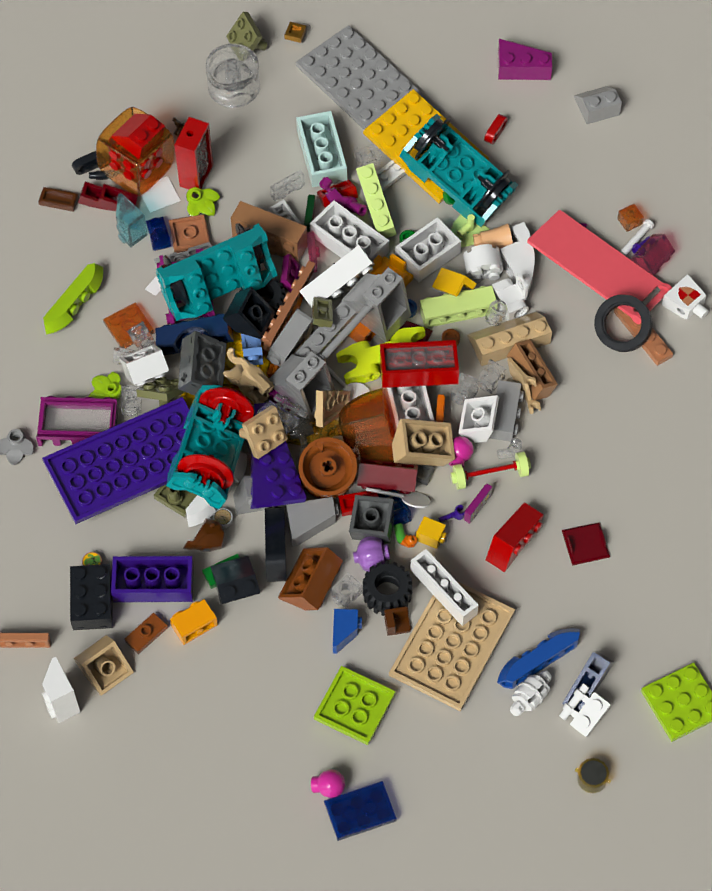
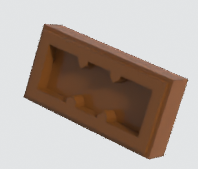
M152 613L124 640L139 654L168 627L155 613Z

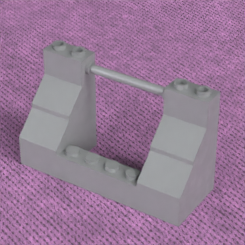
M389 267L382 274L366 273L333 311L332 327H318L294 354H291L269 378L274 385L273 389L291 402L296 412L311 424L316 421L314 417L316 390H335L326 359L359 323H362L385 342H388L411 316L403 278Z

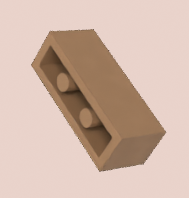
M529 339L515 343L507 358L511 357L527 376L536 379V387L529 385L532 399L536 401L549 397L558 384L532 341Z

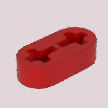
M498 114L487 130L484 141L493 145L504 130L508 118Z

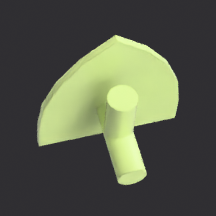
M469 214L467 219L460 215L451 227V231L461 240V247L474 245L473 234H480L482 231L490 230L485 225L480 227L474 223L475 216L473 214Z

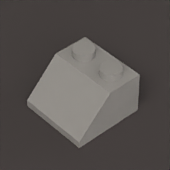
M605 86L574 95L586 124L620 115L622 102L614 88Z

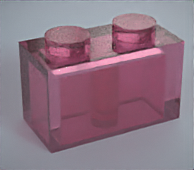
M652 234L631 259L648 273L654 275L665 262L670 260V256L675 250L665 234Z

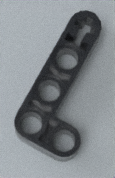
M284 507L265 508L267 582L287 581Z

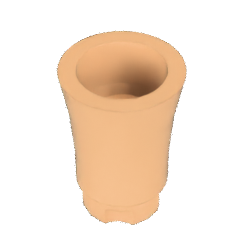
M508 223L494 229L482 231L480 234H473L474 246L491 244L493 248L497 246L500 249L513 244Z

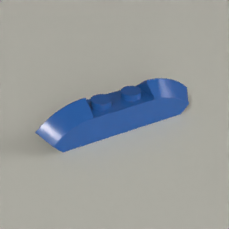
M567 628L552 632L547 635L549 640L540 642L533 651H526L521 655V658L514 656L501 670L497 683L504 688L513 689L527 677L535 675L577 647L580 629Z

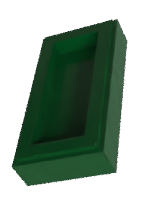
M310 194L307 199L304 226H307V235H310V223L314 220L316 206L315 195Z

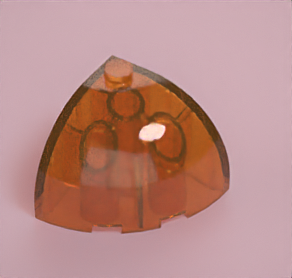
M383 388L367 392L348 402L339 413V424L336 425L338 435L343 436L344 442L352 449L359 461L361 458L394 462L392 442L395 433L393 424L389 422V408Z

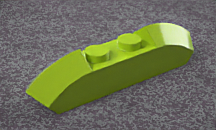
M95 263L88 264L43 317L46 335L66 327L73 320L72 316L78 313L79 307L88 301L90 294L96 293L103 279L102 266Z

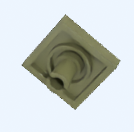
M166 377L156 378L155 381L145 383L144 386L136 389L137 397L159 400V407L169 403L171 399L185 392L178 389L179 379L169 380Z

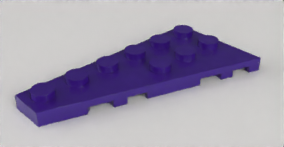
M272 402L254 404L253 417L273 405ZM286 441L259 459L254 458L251 452L252 502L250 509L305 502L307 498Z

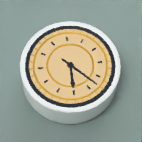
M226 508L216 510V513L213 515V519L219 521L223 529L228 528L233 522L232 513Z

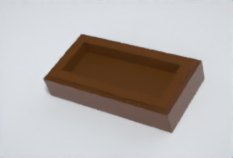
M43 187L38 203L41 206L74 212L79 196L77 193Z

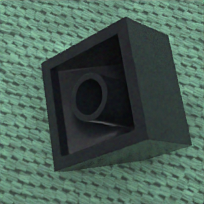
M251 286L235 294L223 320L235 332L261 339L275 314V310Z
M249 556L210 566L220 604L260 594Z

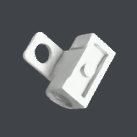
M520 273L517 274L516 284L510 278L492 284L498 307L507 321L524 316L528 312L529 308L525 303L528 285Z

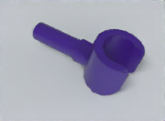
M457 505L454 512L439 517V522L451 518L462 520L465 512L459 513L458 511H461L464 506Z

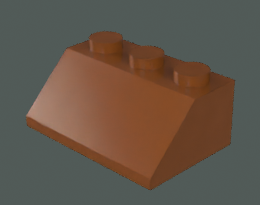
M328 547L303 548L278 598L303 610H318L322 606L323 600L330 590L343 560Z

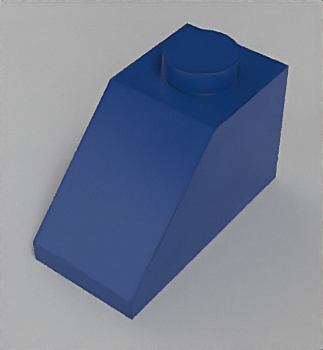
M334 609L333 654L341 651L358 636V629H362V617H358V609Z

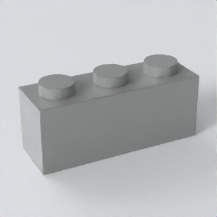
M498 381L496 395L499 396L494 430L489 437L490 439L512 442L513 435H517L518 424H515L516 418L520 419L521 407H518V402L523 401L524 391H520L521 383Z

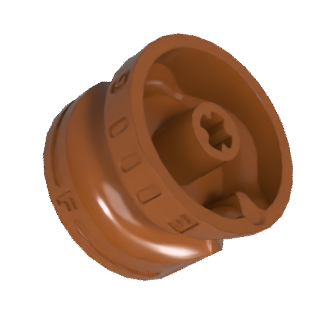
M324 437L314 440L306 446L299 459L298 474L302 486L309 494L320 499L329 497L334 499L345 494L352 486L357 473V460L354 452L345 442L336 438ZM325 466L330 467V470L325 471Z

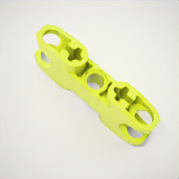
M424 327L399 329L390 338V341L385 343L417 342L425 337ZM360 341L336 353L338 363L352 362L357 365L356 368L344 375L345 384L354 382L367 383L380 377V344L371 347L368 341Z

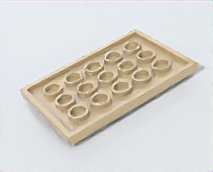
M458 582L479 605L478 614L462 626L433 595L389 671V676L461 712L512 619L515 609Z

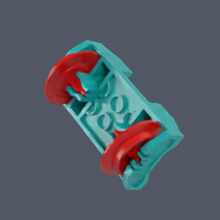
M220 385L201 386L188 412L183 427L186 430L179 451L173 458L168 472L167 487L173 490H187L204 498L210 506L216 509H220L228 497L229 487L234 481L233 474L244 439L239 436V430L243 428L242 424L254 415L252 403L241 392Z

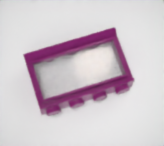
M55 396L41 397L36 439L38 446H43V439L52 440L55 446H60L61 440H71L73 445L117 425V399L110 397L103 399L93 397L75 398L72 396L65 398Z

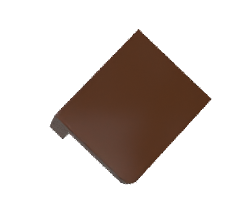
M408 607L384 610L387 636L409 633L411 631Z

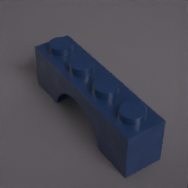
M217 314L206 318L201 317L192 321H182L173 325H163L162 327L155 328L156 346L162 350L164 356L180 353L182 339L194 331L217 339L219 342H234L233 329L223 320L225 314Z

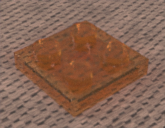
M136 302L103 319L105 326L121 350L154 334V329Z

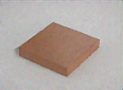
M205 214L169 220L174 252H185L188 248L210 242Z

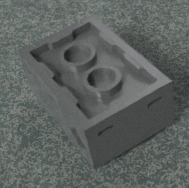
M197 331L183 338L178 389L195 396L202 385L223 386L226 343L219 342V340Z

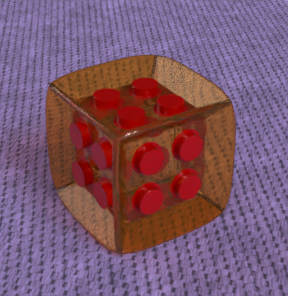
M130 107L117 116L102 131L96 143V157L99 169L109 179L128 192L140 196L156 184L171 167L174 160V138L172 133L165 127L163 137L142 158H136L111 138L135 113L147 114L138 108Z

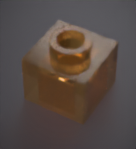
M635 204L619 210L617 217L626 232L641 226L644 218Z

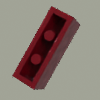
M361 458L357 486H361L363 489L367 487L380 488V490L389 492L400 490V493L410 494L415 492L418 465Z

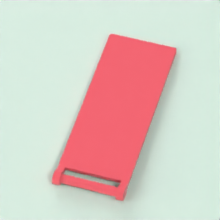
M558 210L527 240L528 244L606 300L616 295H630L643 302L658 287L661 291L646 304L649 311H651L663 299L664 295L672 289V286L658 280L561 210ZM627 305L617 307L630 316L636 324L642 323L639 312L634 311L635 308Z

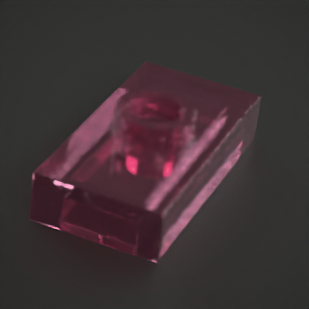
M307 232L309 261L316 263L313 271L315 273L317 272V257H320L319 246H315L314 232Z

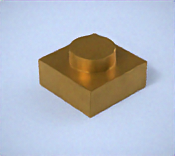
M289 22L284 38L301 43L306 32V25Z

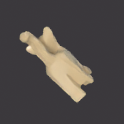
M233 347L229 348L227 356L236 365L230 371H224V376L228 378L230 384L237 385L240 391L253 404L266 402L270 396L268 393L274 388L273 383L259 367L251 364L243 357H237L234 353L235 349Z

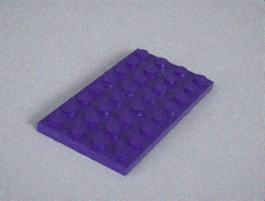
M183 397L42 458L75 525L166 485L172 460L179 451L186 430L183 427L189 408Z

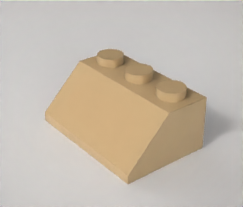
M400 419L392 442L394 463L443 467L455 460L451 423Z

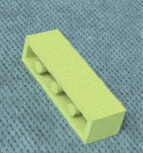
M371 163L357 168L356 171L376 231L385 238L397 235L374 164Z
M481 286L474 290H462L457 297L446 293L442 296L427 297L420 300V313L424 327L429 328L497 314L498 304L493 287Z

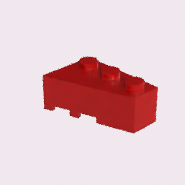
M524 502L496 532L485 560L505 572L524 546L530 542L533 534L540 531L543 526L541 521L544 514Z

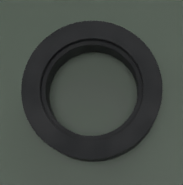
M616 295L604 301L598 308L594 326L598 338L604 345L618 352H630L640 348L648 340L652 331L653 321L649 309L639 299L630 295ZM627 305L639 312L642 321L641 329L629 341H616L607 333L606 319L614 308Z

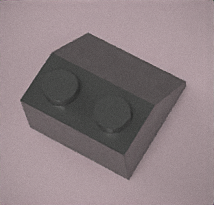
M355 495L349 528L351 538L353 540H362L365 537L372 536L382 539L383 543L391 544L394 526V499Z

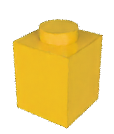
M424 516L416 532L417 541L438 549L440 543L444 544L448 534L445 532L446 525Z

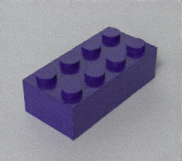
M114 556L111 583L113 603L193 602L194 564L192 556Z

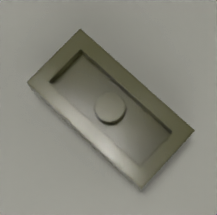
M313 297V325L332 327V300Z

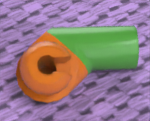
M395 524L393 527L397 542L407 548L414 547L417 543L416 536L405 534L403 524Z

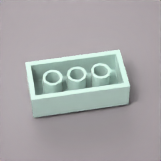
M327 111L296 117L297 133L312 187L320 186L319 183L323 177H328L333 183L347 181V166L332 112Z

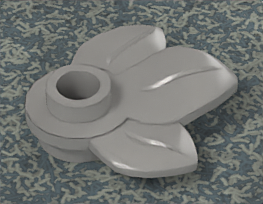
M19 429L11 430L7 438L0 440V455H6L11 465L18 464L22 460L23 455L33 454L32 442L26 439L25 433Z

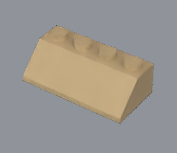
M533 312L470 333L467 336L481 366L507 358L508 353L517 342L530 339L535 348L550 344L552 331L546 318L538 312Z

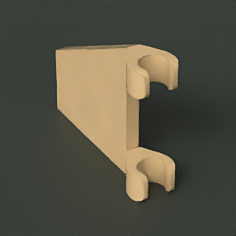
M511 357L508 358L510 374L516 383H521L520 391H524L523 397L528 404L529 413L533 414V409H539L540 411V402L531 399L529 385L537 386L536 379L527 376Z

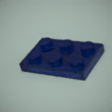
M383 781L324 800V805L337 841L397 821Z

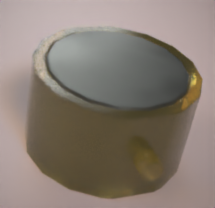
M586 759L579 768L575 769V772H578V785L588 793L600 792L606 787L607 783H611V780L608 779V767L600 759Z

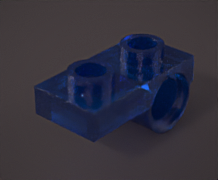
M155 217L146 220L153 251L170 248L171 241L164 218Z

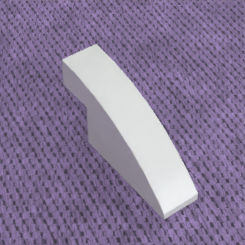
M525 222L511 227L513 244L500 248L502 265L514 284H516L517 274L520 273L528 285V298L533 280L535 255L534 247L527 243L528 238L531 237Z

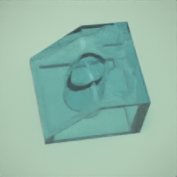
M122 193L118 194L116 209L118 237L122 243H127L130 247H133L148 235L145 215Z

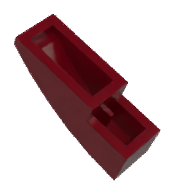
M85 181L78 203L103 210L133 212L138 195L106 184L100 187Z

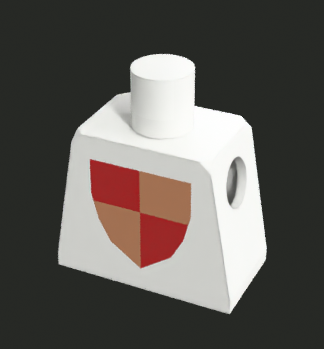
M688 274L663 297L662 306L684 319H689L694 313L703 319L709 312L703 306L706 294Z

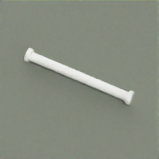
M646 219L643 222V226L620 253L626 256L632 250L633 245L638 243L646 232L654 227V223Z

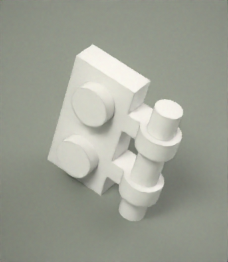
M583 683L579 689L574 691V696L568 704L565 703L562 707L564 710L559 716L566 720L569 715H572L574 719L570 725L585 737H588L612 704L596 692L589 698L586 695L589 687ZM582 700L585 702V705L578 712L574 708Z

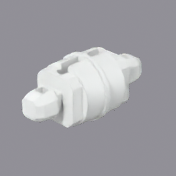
M542 671L538 675L527 677L520 683L512 696L514 703L510 708V712L514 716H519L524 711H532L541 704L550 690L548 683L552 675L548 671Z

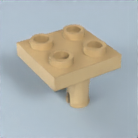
M273 405L242 424L243 428L239 430V436L248 440L253 457L257 459L288 440L277 408Z

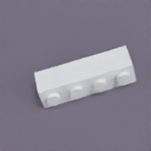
M427 549L411 560L410 570L462 626L478 614L479 605Z

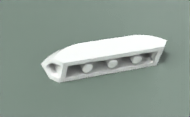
M240 452L233 474L234 481L229 487L228 492L231 491L234 483L241 481L247 467L246 453ZM198 495L186 508L189 527L203 523L205 518H210L216 513L214 507L210 506L204 498Z

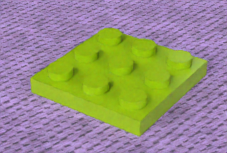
M695 663L641 688L643 696L671 742L712 722V691Z
M341 666L318 707L314 720L369 745L396 691Z

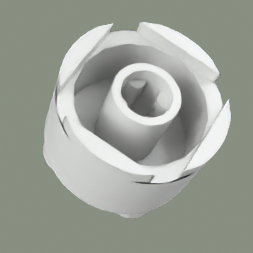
M483 244L472 247V251L469 253L467 251L464 252L463 258L466 274L472 281L479 283L482 279L497 280L500 278L499 274L503 271L499 247L493 248L491 244Z

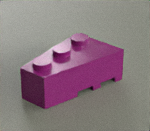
M499 39L498 80H551L552 53Z

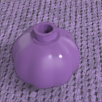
M372 536L363 538L358 544L357 551L353 552L355 564L359 563L366 572H370L371 566L377 567V563L385 564V561L391 559L388 544H384L382 539Z

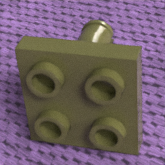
M242 12L226 37L239 60L246 62L254 49L265 50L267 42H265V39H262L260 29L255 25L249 12Z
M164 485L156 491L154 499L186 518V508L197 495L187 490H173Z

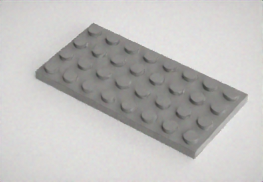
M349 25L296 61V66L363 129L367 128L412 89L441 114L440 108Z

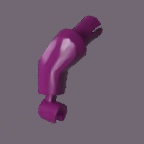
M323 177L319 185L327 191L325 195L330 203L336 201L349 212L356 213L359 216L366 214L367 208L365 205L358 203L354 197L341 195L335 187L330 188V185L333 183L332 180L328 177Z

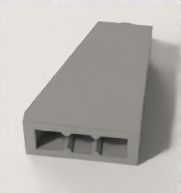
M297 309L271 346L266 358L272 364L280 367L303 342L313 318Z
M333 497L286 505L292 547L300 545L336 523V515H339L338 505L333 503Z

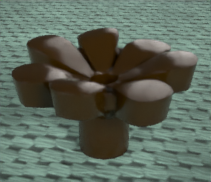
M173 117L172 121H174L177 127L173 134L179 137L185 123H181Z

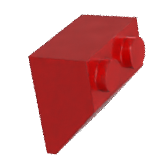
M135 113L111 138L136 158L140 159L163 137L165 125L152 115Z

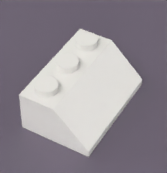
M54 657L50 662L42 683L44 692L41 694L52 719L56 718L59 724L80 713L74 690L57 658Z

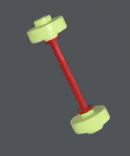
M523 451L515 453L516 461H513V464L467 473V471L463 470L461 464L453 465V472L450 473L452 484L456 485L457 490L465 489L468 477L513 468L515 471L518 470L520 477L529 476L531 462Z

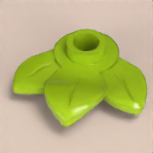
M193 187L189 189L186 194V199L189 202L187 206L188 214L190 216H197L202 213L207 216H214L215 205L213 202L220 199L219 194L209 188L201 190L200 188ZM196 193L199 197L193 198L192 194Z
M111 372L107 377L104 375L95 376L91 381L95 390L88 397L119 399L122 395L119 374Z

